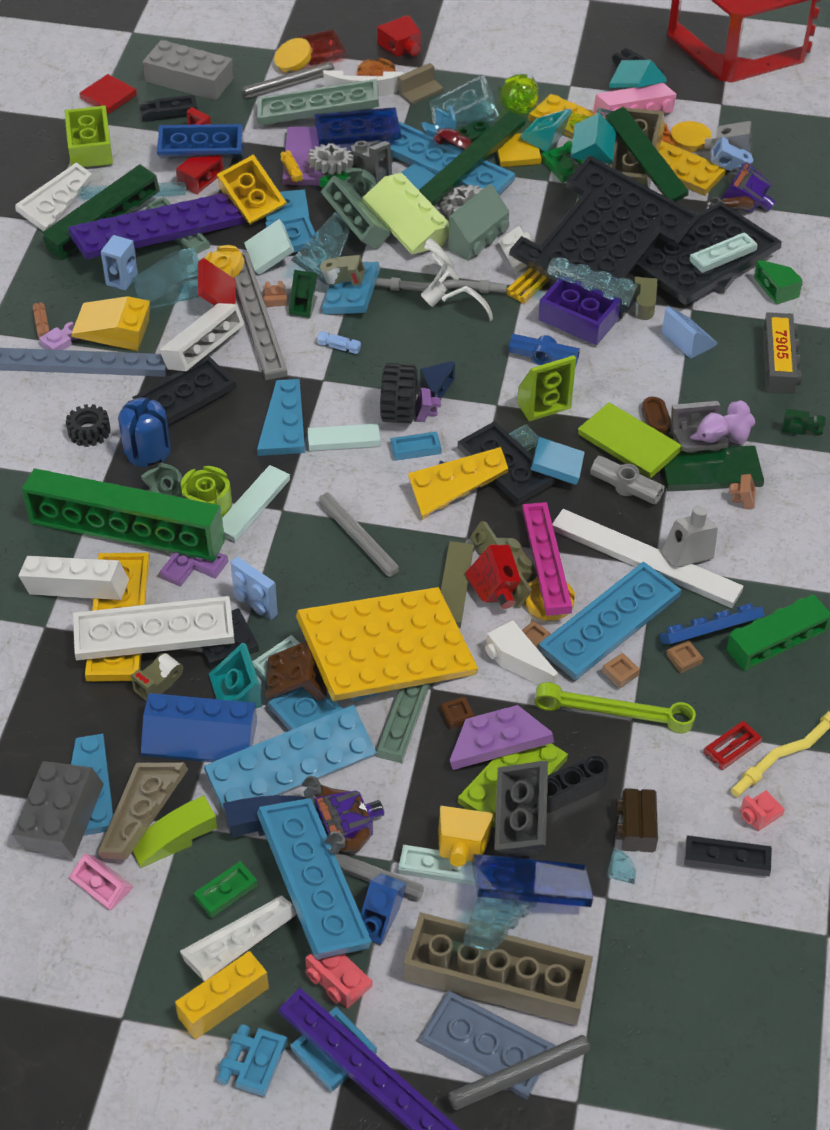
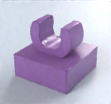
M420 389L416 399V421L425 422L428 415H438L437 407L441 408V399L438 397L431 398L430 389Z

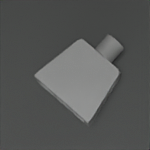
M751 121L719 126L716 138H705V151H711L716 142L721 137L728 139L729 144L746 150L752 155Z
M694 507L691 516L679 518L673 523L661 553L675 567L714 558L718 528L707 517L708 511L703 507Z

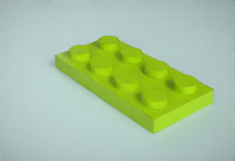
M552 743L495 758L459 795L458 803L468 810L494 813L492 826L495 828L498 767L545 760L548 762V775L557 772L567 761L568 754Z

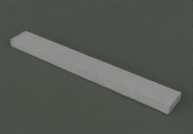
M243 252L242 255L245 261L243 269L234 277L236 279V292L265 380L286 377L288 376L287 368L248 252Z

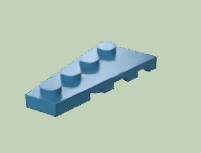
M300 379L276 380L257 447V456L305 453Z
M104 735L79 737L75 740L71 765L92 767L104 783L84 836L107 831L113 818V807Z

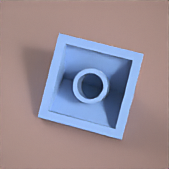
M667 306L664 314L662 334L690 359L717 345L718 342L691 318Z

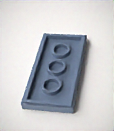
M448 991L420 1038V1044L483 1077L556 1046L451 991ZM542 1073L506 1089L528 1100Z

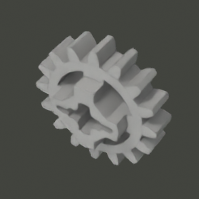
M321 144V147L314 146V150L310 149L308 153L310 168L315 167V171L322 170L323 174L326 172L330 175L335 174V172L341 174V171L345 172L346 169H351L354 162L352 151H347V147L340 148V145L335 146V144H327V146Z
M472 184L468 187L462 185L461 187L453 188V192H449L447 197H443L442 202H440L444 215L449 218L450 215L484 188H480L479 185L473 187Z

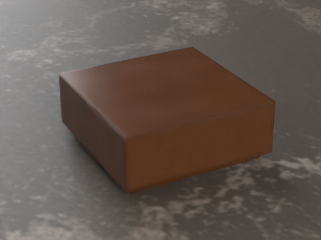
M465 696L440 704V710L450 730L463 726L466 719L475 717Z

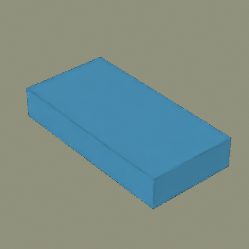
M437 431L390 438L395 461L442 454Z

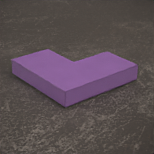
M174 553L160 570L159 578L179 587L183 585L194 570L216 579L229 562L228 556L218 553L216 560L210 561Z

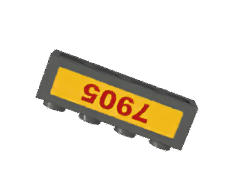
M766 312L763 341L766 392L795 394L796 385L801 384L802 374L801 371H798L800 355H796L799 349V339H795L798 332V324L794 323L793 314Z

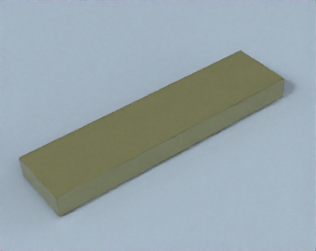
M449 541L441 593L458 628H461L469 582L465 573L471 567L474 544Z

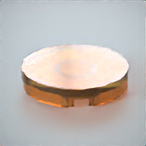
M377 58V61L367 59L358 66L357 76H383V71L396 72L395 65L389 60Z

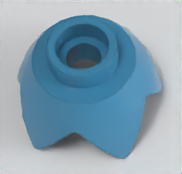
M451 104L448 106L450 115L436 108V125L426 122L421 123L428 135L434 137L436 132L443 128L456 130V116Z

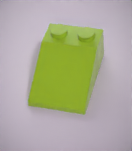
M574 355L531 368L518 386L517 404L529 422L571 409L576 357Z

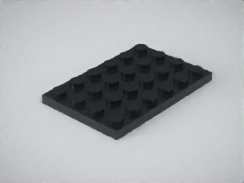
M720 201L698 214L700 215L698 222L678 248L658 238L634 269L646 278L657 279V285L687 305L756 264L758 260H762L781 249L782 241ZM744 232L758 244L756 251L704 273L690 262L691 254Z

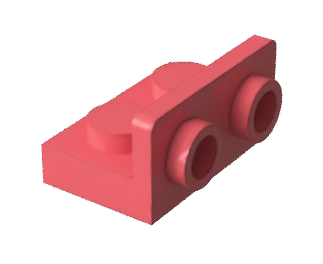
M311 954L306 957V974L309 979L315 984L320 983L326 989L329 998L336 1004L340 1002L346 1009L373 987V981L344 954L317 960Z

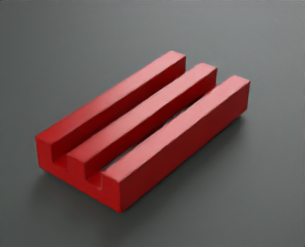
M743 720L706 746L703 753L706 756L710 755L711 761L714 764L717 762L719 768L723 771L761 744L762 737ZM744 730L746 731L745 734H743V735H742L741 737H739L738 739H735L734 741H732V742H731L728 746H726L724 749H722V750L719 751L718 753L716 752V750H717L718 748H720L721 746H723L724 744H726L728 741H730L731 739H733L735 736H737L738 734H740L742 731H744Z

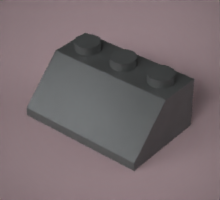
M547 761L498 767L495 851L515 858L538 855L546 846Z

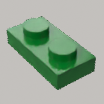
M239 861L194 892V898L206 913L213 918L256 888L258 881L244 864Z

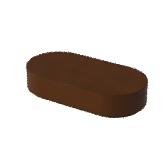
M658 397L644 399L641 411L645 423L664 435L668 434L671 427V419L665 402Z

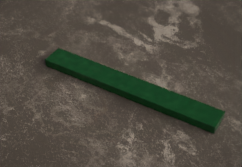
M508 111L420 188L419 192L434 206L526 125V118Z

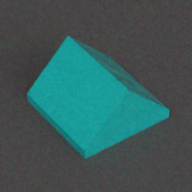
M622 60L609 86L610 88H639L666 82V77L652 60Z
M571 108L536 118L520 135L522 140L545 152L549 151L563 135L572 113Z
M600 113L575 124L570 158L585 160L590 155L603 163L613 164L616 131Z
M241 643L209 673L216 699L256 703V708L262 707L260 684L247 645Z

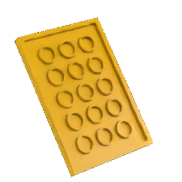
M439 587L300 609L296 614L298 623L332 701L476 675L478 671L476 662Z

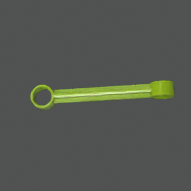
M550 682L541 683L536 687L534 700L535 705L545 711H555L561 706L667 723L673 732L680 734L687 733L692 729L696 717L694 708L683 702L675 703L670 708L564 692L559 685ZM683 714L690 721L679 722L672 715Z

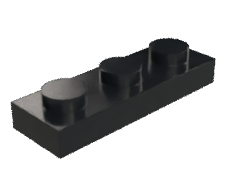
M690 835L686 837L684 865L770 876L772 846Z

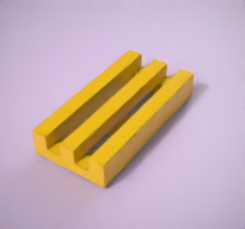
M530 267L507 288L506 295L525 304L550 281V278Z

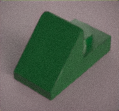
M294 270L288 314L311 318L317 300L315 288L318 273Z

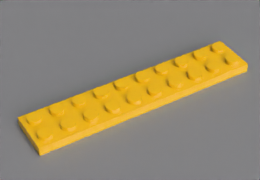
M550 94L529 113V121L533 122L538 117L571 108L572 113L563 135L573 139L575 124L595 114L592 110ZM661 140L659 153L687 189L705 196L725 175L726 169L712 164L711 161Z

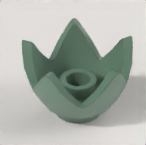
M351 168L345 170L350 175L345 182L349 183L361 198L376 185L374 176L364 169Z
M160 463L157 468L151 469L141 476L142 480L150 487L149 491L176 497H181L182 495L181 480L183 476L172 465ZM167 479L171 481V487H167Z

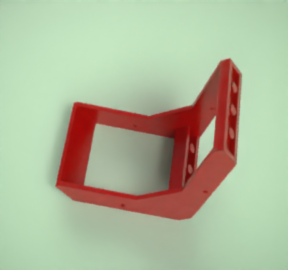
M672 0L667 36L720 81L733 83L804 63L806 53H811L813 41L809 40L810 36L814 37L816 24H813V20L818 18L820 8L816 7V5L821 0H812L803 46L758 59L738 57L744 18L809 0H711L731 16L725 54L714 52L681 25L679 20L682 0Z

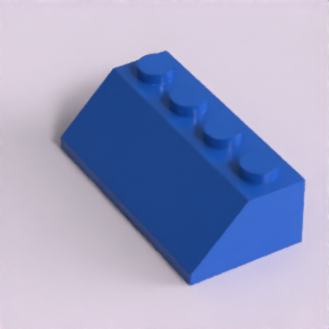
M242 124L159 125L157 155L160 158H192L213 155L230 158L243 157Z
M149 693L143 715L141 756L212 763L253 746L257 726L256 703Z

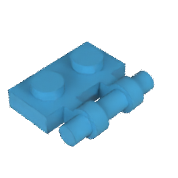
M240 1024L237 1032L231 1036L229 1041L230 1049L226 1058H222L218 1069L220 1072L216 1080L223 1085H227L231 1075H238L236 1081L237 1088L266 1097L287 1045V1037L258 1028L253 1039L248 1037L251 1029L246 1025ZM241 1051H249L245 1062H239L238 1058Z

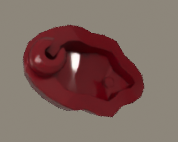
M450 128L439 129L433 137V140L439 145L446 142L462 150H465L472 144L468 137Z

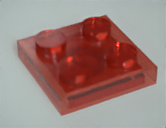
M333 29L297 37L307 40L312 48L311 59L308 62L310 66L347 58V51Z

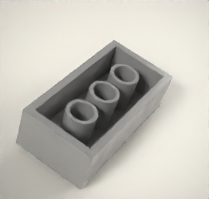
M160 40L143 61L145 82L215 101L234 79L232 58Z

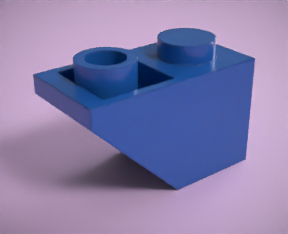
M382 873L371 880L361 911V917L371 941L378 944H383L400 909L407 886L406 882Z

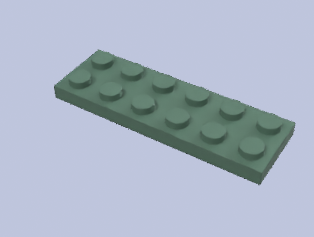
M377 79L258 97V124L272 125L277 122H292L297 119H312L316 116H331L336 113H351L355 110H371L379 107Z

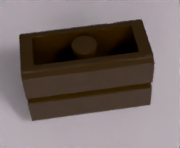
M625 788L622 793V799H617L616 816H621V823H617L616 839L622 840L623 851L637 852L640 850V852H654L658 842L657 791L651 789H642L640 791L638 789Z

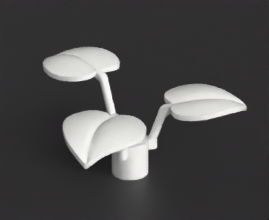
M429 238L425 242L424 249L433 251L431 255L435 259V264L440 265L442 268L429 287L421 293V296L429 305L434 307L441 299L445 302L452 296L466 292L475 297L484 306L491 322L493 316L490 306L472 288L464 286L449 294H445L447 288L442 282L449 274L454 280H459V277L452 269L455 266L449 256L434 240Z

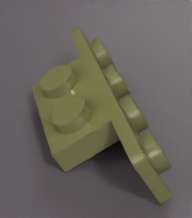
M481 521L471 535L470 540L480 555L489 545L510 546L521 578L520 584L514 589L512 595L515 599L514 606L521 607L532 592L526 580H534L537 577L533 562L527 557L516 539L497 538L485 521Z

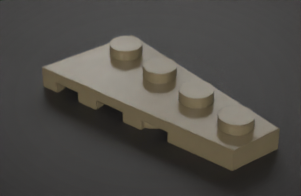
M185 763L135 764L98 850L102 859H127L188 771Z

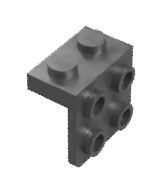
M718 401L672 405L670 430L677 443L681 444L682 451L695 453L699 450L718 451L721 448L728 447L726 437L714 443L696 441L690 438L697 432L703 418L710 413L720 414V404Z

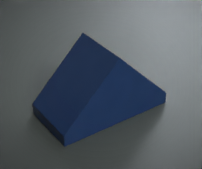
M452 361L420 369L421 388L430 389L431 398L438 397L442 399L455 379V362Z

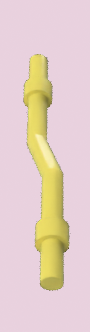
M830 711L820 719V723L805 738L772 749L756 766L749 767L743 773V778L731 788V793L735 797H739L750 786H755L762 779V774L779 758L810 748L830 730Z

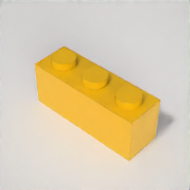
M248 951L175 1001L178 1019L195 1040L268 990L267 971L253 954Z

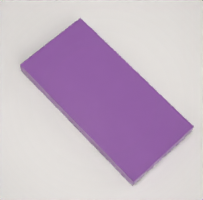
M328 127L287 128L285 152L288 150L292 153L299 169L303 173V180L293 182L284 166L283 185H320V178L325 176L326 173L323 174L322 170L315 171V167L310 168L308 153L310 149L314 150V146L321 147V144L327 146Z

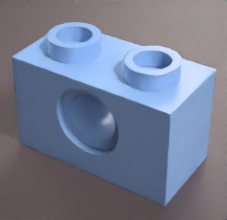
M113 235L101 250L105 281L108 286L126 291L138 275L133 240Z

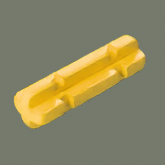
M288 150L286 152L282 151L280 154L281 161L292 181H302L303 173L299 169L292 153Z

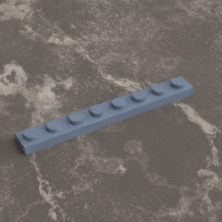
M0 348V370L158 377H166L167 371L161 354Z

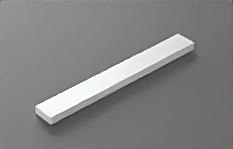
M562 509L552 524L556 533L635 567L644 561L670 582L727 607L733 608L743 591V585L694 564L675 567L661 553V550L565 509Z

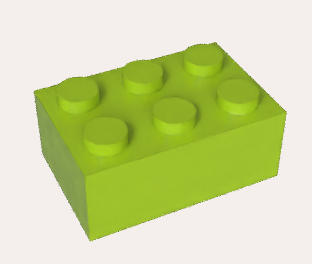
M106 106L64 110L71 166L76 162L83 168L113 164Z

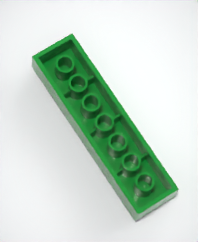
M36 468L33 469L22 487L31 524L171 553H179L210 561L216 560L225 542L220 505Z

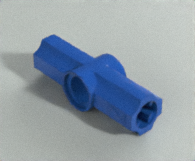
M512 334L509 353L531 357L538 365L574 355L577 366L580 348L558 344L554 338L548 335H543L536 339Z

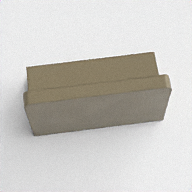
M428 63L398 76V94L413 105L443 92V87L434 80L435 66Z

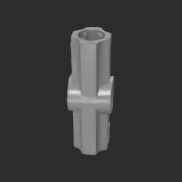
M598 456L590 470L591 475L614 485L617 493L623 496L635 495L652 504H657L664 492V485L639 474L638 468L632 464L619 465L609 459Z

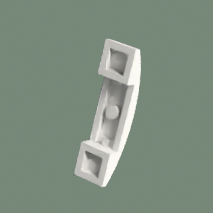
M323 70L324 87L377 79L380 97L398 93V76L403 75V72L383 71V76H343V71Z

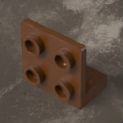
M307 641L268 657L265 697L267 699L302 686L317 701L327 698V687Z

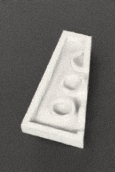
M76 162L17 203L16 211L42 231H45L57 222L92 180V173Z
M281 895L181 950L180 953L187 965L203 981H206L274 930L285 924L296 915L293 904Z

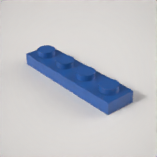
M752 603L737 606L738 611L729 613V610L716 612L712 619L706 620L705 616L690 620L691 625L682 627V623L666 627L667 632L659 634L661 643H676L764 617L763 607H753Z

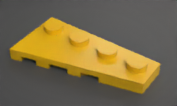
M499 447L408 473V479L422 520L430 516V513L437 509L445 508L455 499L463 498L470 494V491L479 486L482 487L506 474L508 466L502 449Z

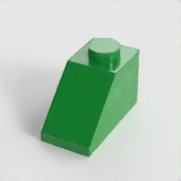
M758 260L756 263L754 279L776 305L799 298L803 280L791 267L764 260Z

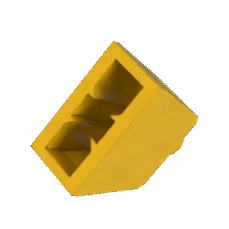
M441 806L438 828L439 855L442 858H449L450 863L456 867L464 866L466 861L479 862L491 838L494 813Z

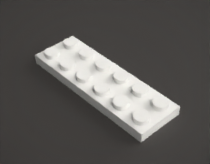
M230 596L73 613L76 660L235 643Z

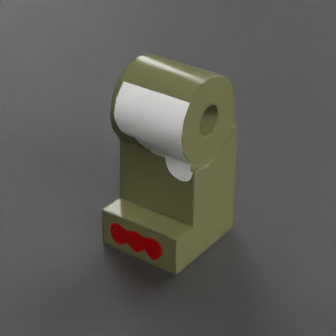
M360 255L330 258L323 261L320 265L324 280L329 285H335L340 282H352L353 285H361L366 271Z
M635 277L633 298H637L635 315L639 319L648 320L654 316L657 279Z
M163 653L145 670L141 671L138 669L131 675L133 690L146 701L149 693L162 694L181 676L183 665L169 654Z

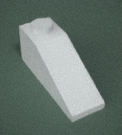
M513 620L487 633L486 653L491 659H495L500 667L538 685L544 682L557 684L558 673Z

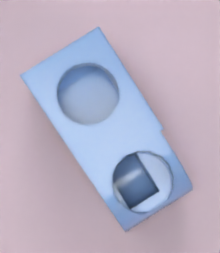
M721 137L711 148V163L729 171L734 168L741 169L746 162L750 165L753 162V157L748 151L729 144L728 139Z

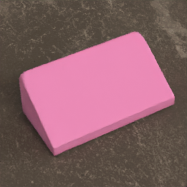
M85 853L69 876L71 880L109 910H112L133 888L129 882L96 856Z

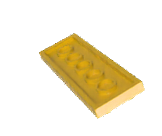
M149 552L98 553V560H118L129 581L121 600L93 598L92 611L146 605L150 564ZM142 653L87 659L86 681H132L131 675L140 669Z

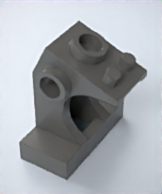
M380 140L371 142L358 141L355 145H350V151L354 155L353 168L364 169L374 176L376 184L385 176L392 175L390 143L386 141L380 143ZM383 158V167H379L378 161Z

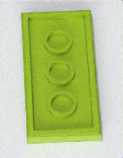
M610 402L578 428V435L622 462L636 466L640 473L650 479L682 451L681 444Z

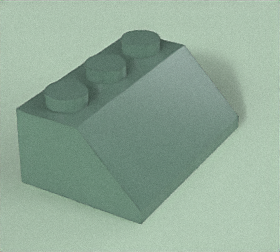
M487 185L449 216L448 250L468 261L475 255H478L488 244L493 243L500 234L506 232L509 228V210L493 185Z

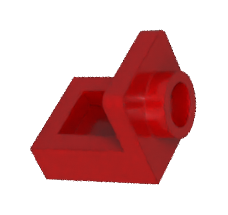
M192 107L186 111L188 125H211L210 116Z

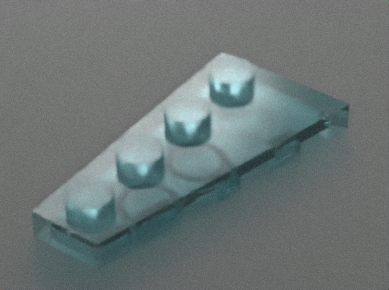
M561 257L552 258L546 272L570 283L579 281L581 286L589 291L598 289L608 299L620 298L623 300L622 304L628 307L637 289V284H634L628 278L618 279L612 277L606 271L596 272L590 270V267L587 265H574Z
M496 882L482 883L465 933L463 945L494 951L508 936V930L514 929L518 925L519 919L521 917L525 918L529 914V908H534L538 904L539 894L504 887Z

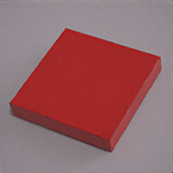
M109 74L79 92L80 98L93 106H106L108 114L137 95L135 88Z
M205 258L198 261V296L214 306L218 303L236 304V279Z

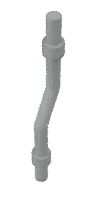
M394 277L391 279L377 278L375 287L390 288L392 291H400V289L424 291L432 282L402 281L401 278ZM453 279L442 282L447 289H460L467 286L473 290H478L479 293L489 294V292L506 293L507 290L506 284L490 283L488 280L475 282Z

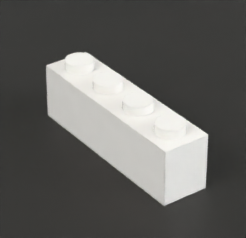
M216 304L159 349L167 370H189L241 328L245 323L238 305Z
M27 556L18 575L30 595L113 600L122 599L129 581L118 560Z

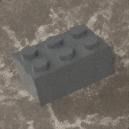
M42 761L12 836L25 851L75 858L104 783L92 767Z

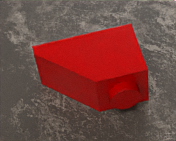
M213 155L187 159L176 168L178 186L196 195L217 179L218 173L223 171L222 156Z

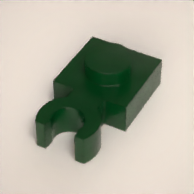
M786 409L782 432L805 435L806 430L816 435H822L826 417L821 415L809 417L810 412Z

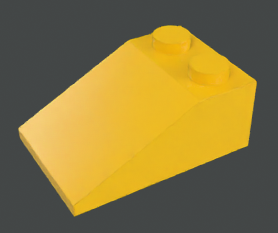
M254 154L217 174L219 188L229 196L231 202L238 208L250 225L287 205V202Z
M127 296L83 303L71 337L138 351L149 322L150 301Z

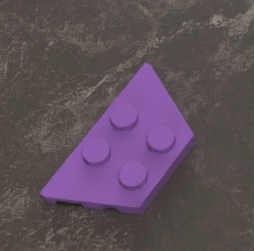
M515 705L466 719L451 755L450 763L452 769L455 770L553 743L554 738L548 728L521 707Z

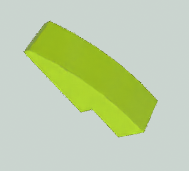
M203 795L186 803L147 829L132 851L140 868L192 846V839L217 829L216 816L206 797Z

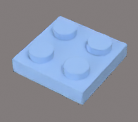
M237 556L230 562L234 596L240 602H245L251 606L258 615H263L272 620L278 615L275 582Z

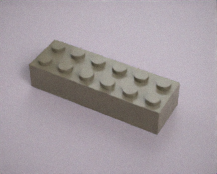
M420 912L404 961V980L577 1026L591 972L593 956Z

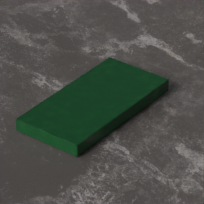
M755 445L721 448L718 451L699 450L695 453L681 451L663 467L667 491L729 488L732 483L741 484V475L751 474L755 487H761L764 484Z

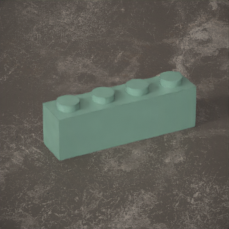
M336 176L330 179L321 193L362 242L378 249L391 232L362 202L360 195L349 183Z

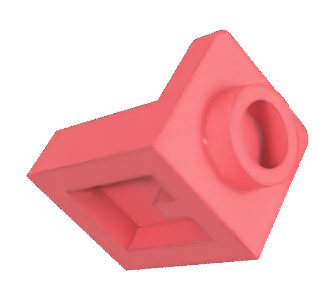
M767 790L753 799L749 795L744 797L740 809L743 819L748 824H752L757 831L783 816L785 811Z

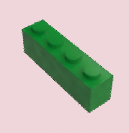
M814 594L806 598H800L792 605L779 608L773 614L764 618H757L752 624L733 630L729 635L726 650L744 671H747L827 632L830 626V612Z

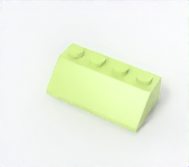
M402 173L385 176L362 198V202L411 254L427 251L428 249H424V246L429 238L434 240L440 247L445 246L449 235V222Z

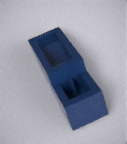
M273 795L223 803L224 816L231 838L253 832H258L259 837L265 835L257 815L259 807L306 798L301 796Z

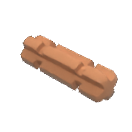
M42 302L39 304L35 303L32 306L39 338L50 332L45 305Z

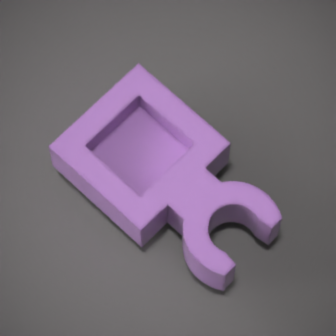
M67 323L62 330L56 327L39 338L40 345L50 350H65L72 345L71 340L79 339L71 337L74 323Z

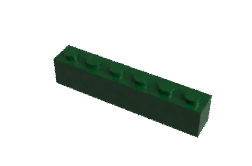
M141 164L137 165L43 231L42 236L46 249L63 261L79 249L69 235L70 226L129 214L160 192L157 175Z

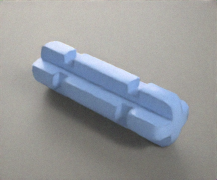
M320 331L317 337V343L327 346L329 344L331 348L342 351L349 350L353 354H358L361 349V342L352 339L349 341L350 338L336 334L330 336V333Z

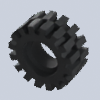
M85 404L82 409L78 406L76 411L71 410L70 415L66 417L68 436L73 443L77 442L79 446L84 443L85 447H89V443L97 446V441L103 443L104 438L108 439L109 433H111L107 411L103 410L101 406L96 408L94 404L91 407ZM86 423H95L90 427H81Z

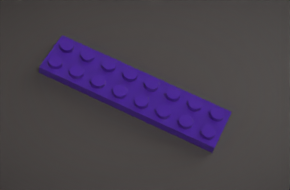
M219 193L208 197H200L194 200L70 226L69 235L85 259L101 256V250L113 235L133 240L134 248H139L198 233L245 224V218L231 202L227 194Z

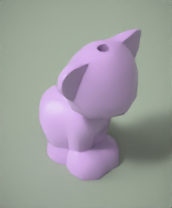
M741 400L732 402L727 409L728 415L708 414L701 421L697 432L690 438L696 441L714 443L727 436L730 442L742 445L747 441L751 428L755 425V419L750 413L747 403Z

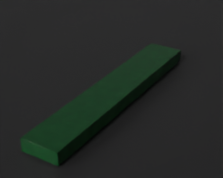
M624 106L605 115L607 122L615 129L617 136L663 196L674 202L689 196L688 189Z

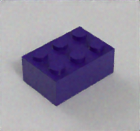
M561 275L540 299L538 320L597 346L619 320L621 299Z

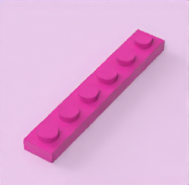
M547 502L523 504L522 512L546 616L571 614L572 603Z

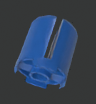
M140 397L128 401L118 415L123 452L128 458V462L140 467H148V463H154L159 460L163 462L169 456L171 450L165 409L159 402L155 400L149 401L148 398Z

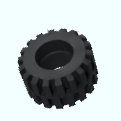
M386 363L383 368L380 394V417L382 422L406 424L413 422L418 372L415 365Z

